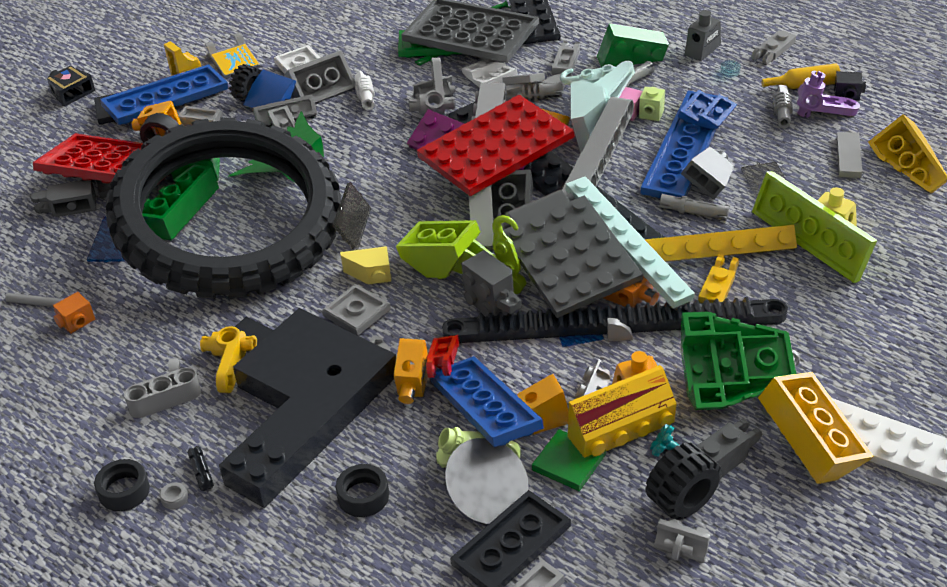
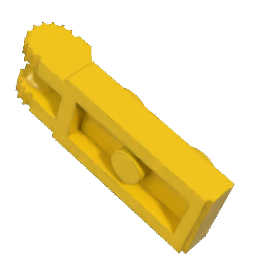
M718 255L715 265L712 266L698 296L700 303H703L706 299L710 303H713L715 299H718L720 302L724 301L735 279L739 258L733 257L728 270L722 268L725 262L724 255Z

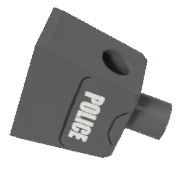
M709 10L700 11L699 19L689 26L684 54L685 56L702 61L721 45V22L718 19L712 18Z

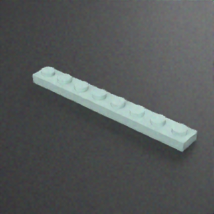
M586 177L566 183L565 191L568 194L572 193L574 199L586 196L641 270L643 276L672 308L693 300L695 293Z

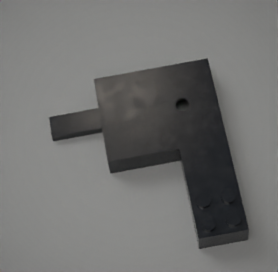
M298 308L275 330L248 317H245L235 326L239 331L245 332L246 336H256L257 346L233 366L237 387L276 407L277 410L219 464L224 486L264 509L394 380L395 353L301 308ZM334 368L341 370V373L336 376L327 374L329 370Z

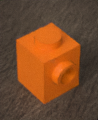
M79 292L53 305L56 313L53 317L59 328L64 327L70 334L95 320L90 302Z

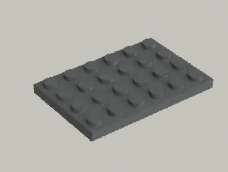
M432 0L401 35L402 41L410 42L411 44H420L429 48H439L445 51L462 53L463 55H472L482 59L508 63L538 26L539 17L455 0Z

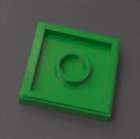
M558 429L532 463V471L580 492L605 457L606 450L599 456H593L592 454L584 458L568 438V433Z

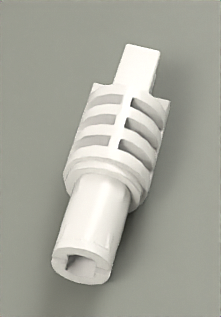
M359 71L355 75L354 85L356 94L362 102V107L365 110H372L375 107L373 84L369 76Z

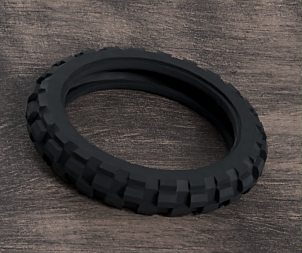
M221 117V121L196 120L190 126L184 127L181 124L165 131V135L162 137L158 134L141 145V150L136 149V151H133L122 163L121 170L118 169L110 183L111 189L107 193L105 206L107 225L115 248L121 252L122 258L133 269L138 268L142 276L155 284L162 285L165 283L168 290L187 295L189 291L195 292L199 298L216 299V295H228L229 299L246 297V293L252 291L262 294L276 289V284L280 282L288 284L303 274V269H311L323 257L324 250L330 248L336 237L337 228L340 226L341 194L339 183L335 173L329 169L328 162L302 138L298 136L291 137L289 131L275 125L269 128L262 121L247 119L246 122L237 121L236 118ZM221 157L255 160L282 171L298 185L307 201V208L302 219L284 238L271 246L252 253L225 257L194 254L172 246L149 228L142 216V212L149 194L166 176L188 164Z

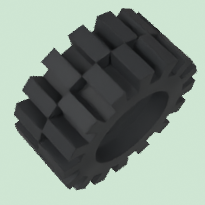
M242 64L238 66V69H234L235 74H231L233 79L232 81L229 80V84H231L229 90L233 98L245 102L248 92L261 70Z

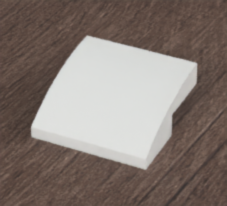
M483 59L462 68V73L478 87H480V83H503V77L518 75L517 69L506 66L505 62L500 63L491 59Z

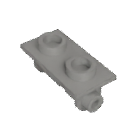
M452 75L442 76L444 97L452 96L453 93H456L455 86L452 85ZM432 80L420 81L414 84L413 97L418 99L419 94H426L428 91L433 90Z
M598 359L594 367L588 366L582 377V380L586 382L580 385L575 398L608 386L611 380L610 371L605 368H599L600 359Z

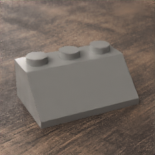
M342 50L289 69L284 77L296 80L292 93L295 98L313 94L315 103L355 88V79Z

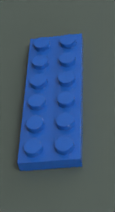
M208 64L100 100L101 106L118 125L137 119L146 106L172 101L174 107L181 106L185 103L227 90L228 82Z
M475 356L451 365L452 372L450 376H444L442 369H436L435 377L429 378L430 382L493 447L506 445L512 440L523 436H530L534 432L544 429L542 418Z

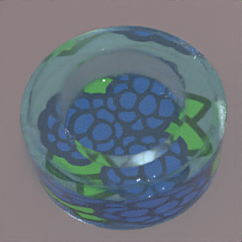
M727 60L721 63L720 72L722 75L735 77L740 74L741 65L737 61Z

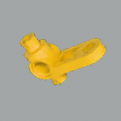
M228 326L218 332H213L211 337L202 336L200 340L202 352L211 351L213 356H223L216 374V388L219 393H232L236 383L233 366L245 356L246 351H251L257 346L256 336H246L245 332L239 331L238 328Z

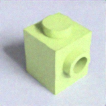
M644 87L639 101V118L660 121L664 111V89Z

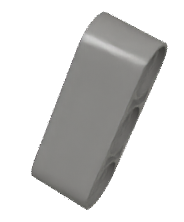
M185 367L128 387L124 392V398L130 415L134 418H142L194 400L200 395L201 387L195 369Z

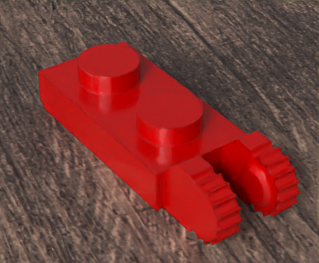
M458 335L433 338L426 358L428 378L435 377L436 368L442 369L444 376L451 375V365L454 364L460 344Z

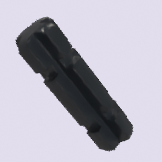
M201 447L189 448L187 453L199 489L201 491L212 489L214 486Z

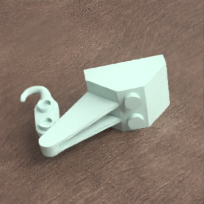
M624 61L617 67L608 64L602 68L585 69L580 75L566 77L569 73L573 72L572 68L561 73L560 81L563 84L571 85V121L580 152L585 147L610 97L619 98L634 75L635 71L631 61Z

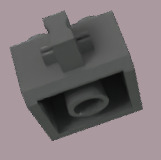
M485 250L461 263L465 290L464 298L468 304L474 305L484 316H488L491 312L494 316H497L499 312H502L504 315L512 314L522 308L521 299L514 293L511 268Z

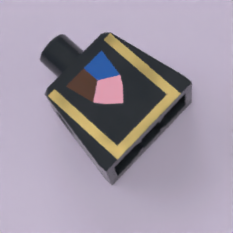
M72 66L60 71L53 70L47 78L51 93L64 107L96 91L92 76Z

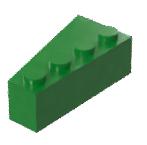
M192 165L174 179L175 183L173 185L164 186L159 190L157 197L153 200L149 198L146 200L142 216L149 228L161 239L173 240L219 189L212 166Z

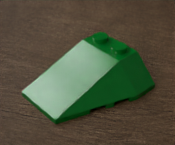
M711 312L682 313L681 356L687 397L695 410L724 409L761 395L774 377L796 374L789 332L759 324L753 326L741 323L739 319L735 318L729 320L717 317L715 313Z

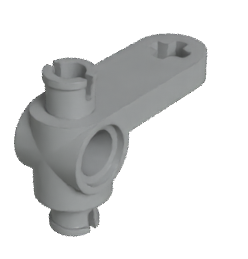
M431 58L433 90L428 91L426 94H419L418 99L409 98V112L419 111L420 115H425L429 109L439 114H445V110L455 109L454 96L444 97L440 58Z

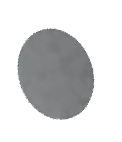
M486 438L471 439L459 445L447 462L445 481L448 493L457 508L475 521L490 524L528 491L526 470L519 457L506 445L493 447Z

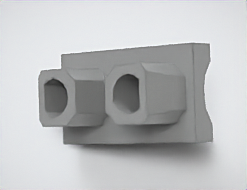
M669 518L667 521L660 519L657 525L654 547L671 552L672 559L679 560L680 556L704 563L707 557L711 534H709L708 529L699 526L694 529L683 526L676 519Z

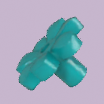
M667 424L662 426L655 441L651 443L652 455L658 457L665 449L670 451L679 445L672 440L673 436L671 434L674 431V427Z

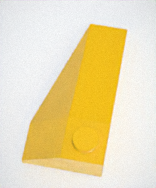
M904 114L868 141L879 159L907 175L910 180L928 192L933 193L947 182V174L916 124Z

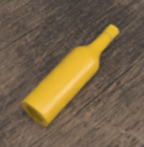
M837 63L788 70L782 76L762 79L761 83L762 87L785 85L790 89H798L806 78L811 77L812 71H816V75L820 71L825 74L823 83L831 85L835 84L836 71H840Z

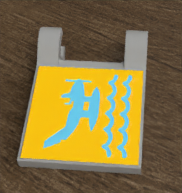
M241 32L233 34L236 40L234 42L235 45L218 51L212 41L205 43V47L208 50L206 51L207 56L213 60L225 79L231 77V74H235L234 69H238L239 65L246 64L256 68L261 67L245 43Z

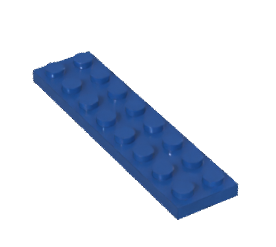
M687 91L642 183L640 194L661 198L662 194L675 197L687 196L692 183L681 173L695 156L709 147L717 130L700 127L677 117L682 107L696 93L695 91ZM707 94V95L713 97L714 99L718 96V95Z

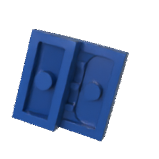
M262 70L252 84L244 105L253 108L291 99L296 80Z
M698 90L682 107L677 117L700 127L718 129L736 108L737 104L720 94L714 99Z

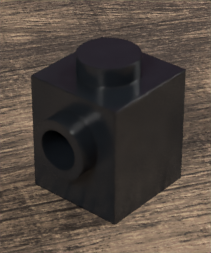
M836 71L834 96L860 101L861 93H865L866 81H862V72Z

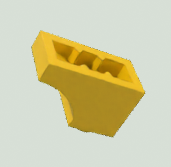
M171 41L164 44L171 76L201 67L197 57L188 52L182 53L181 48Z

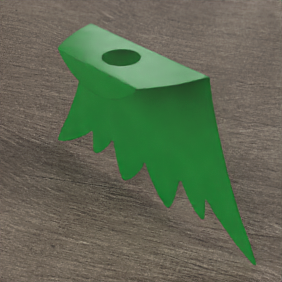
M301 111L296 120L295 127L288 126L287 131L291 133V137L298 136L309 143L313 150L319 152L324 158L321 136L310 127ZM255 160L248 162L252 165L229 175L281 172L285 177L293 181L282 171Z

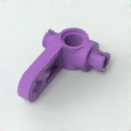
M812 71L811 77L806 78L804 83L798 88L799 97L797 105L799 109L797 114L802 117L805 116V113H807L806 118L810 117L811 111L855 116L859 110L860 104L853 99L823 95L825 89L823 79L825 74L820 71L817 72V75L816 71Z

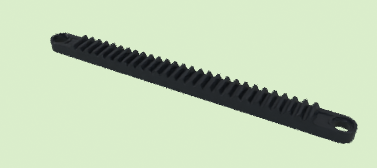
M745 297L742 301L735 298L731 302L728 298H725L723 302L715 299L713 303H710L708 299L703 303L695 300L693 304L687 302L676 308H672L668 302L664 306H661L659 302H656L654 306L646 303L644 307H641L640 304H636L635 307L627 304L625 308L617 305L615 309L607 305L605 309L597 306L595 310H592L589 306L586 310L579 308L559 318H556L551 309H548L546 313H543L541 309L537 313L528 310L527 314L518 311L517 315L513 313L504 315L502 312H499L497 316H494L491 312L488 316L479 313L478 317L449 319L444 322L442 332L443 337L458 335L459 343L606 335L607 318L620 320L621 323L631 328L632 333L681 330L682 313L711 312L715 313L717 317L729 320L735 318L739 319L741 323L753 326L756 324L772 325L780 324L786 320L788 306L785 302L778 299L749 300L748 297ZM769 310H778L781 313L772 314ZM452 329L461 330L459 333H449Z

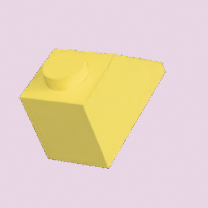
M387 246L340 252L344 273L366 284L391 282Z

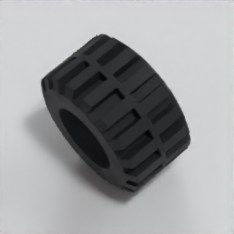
M692 442L682 443L680 446L677 445L668 451L656 463L647 479L645 492L670 518L676 520L685 519L696 513L709 501L719 485L722 470L719 464Z

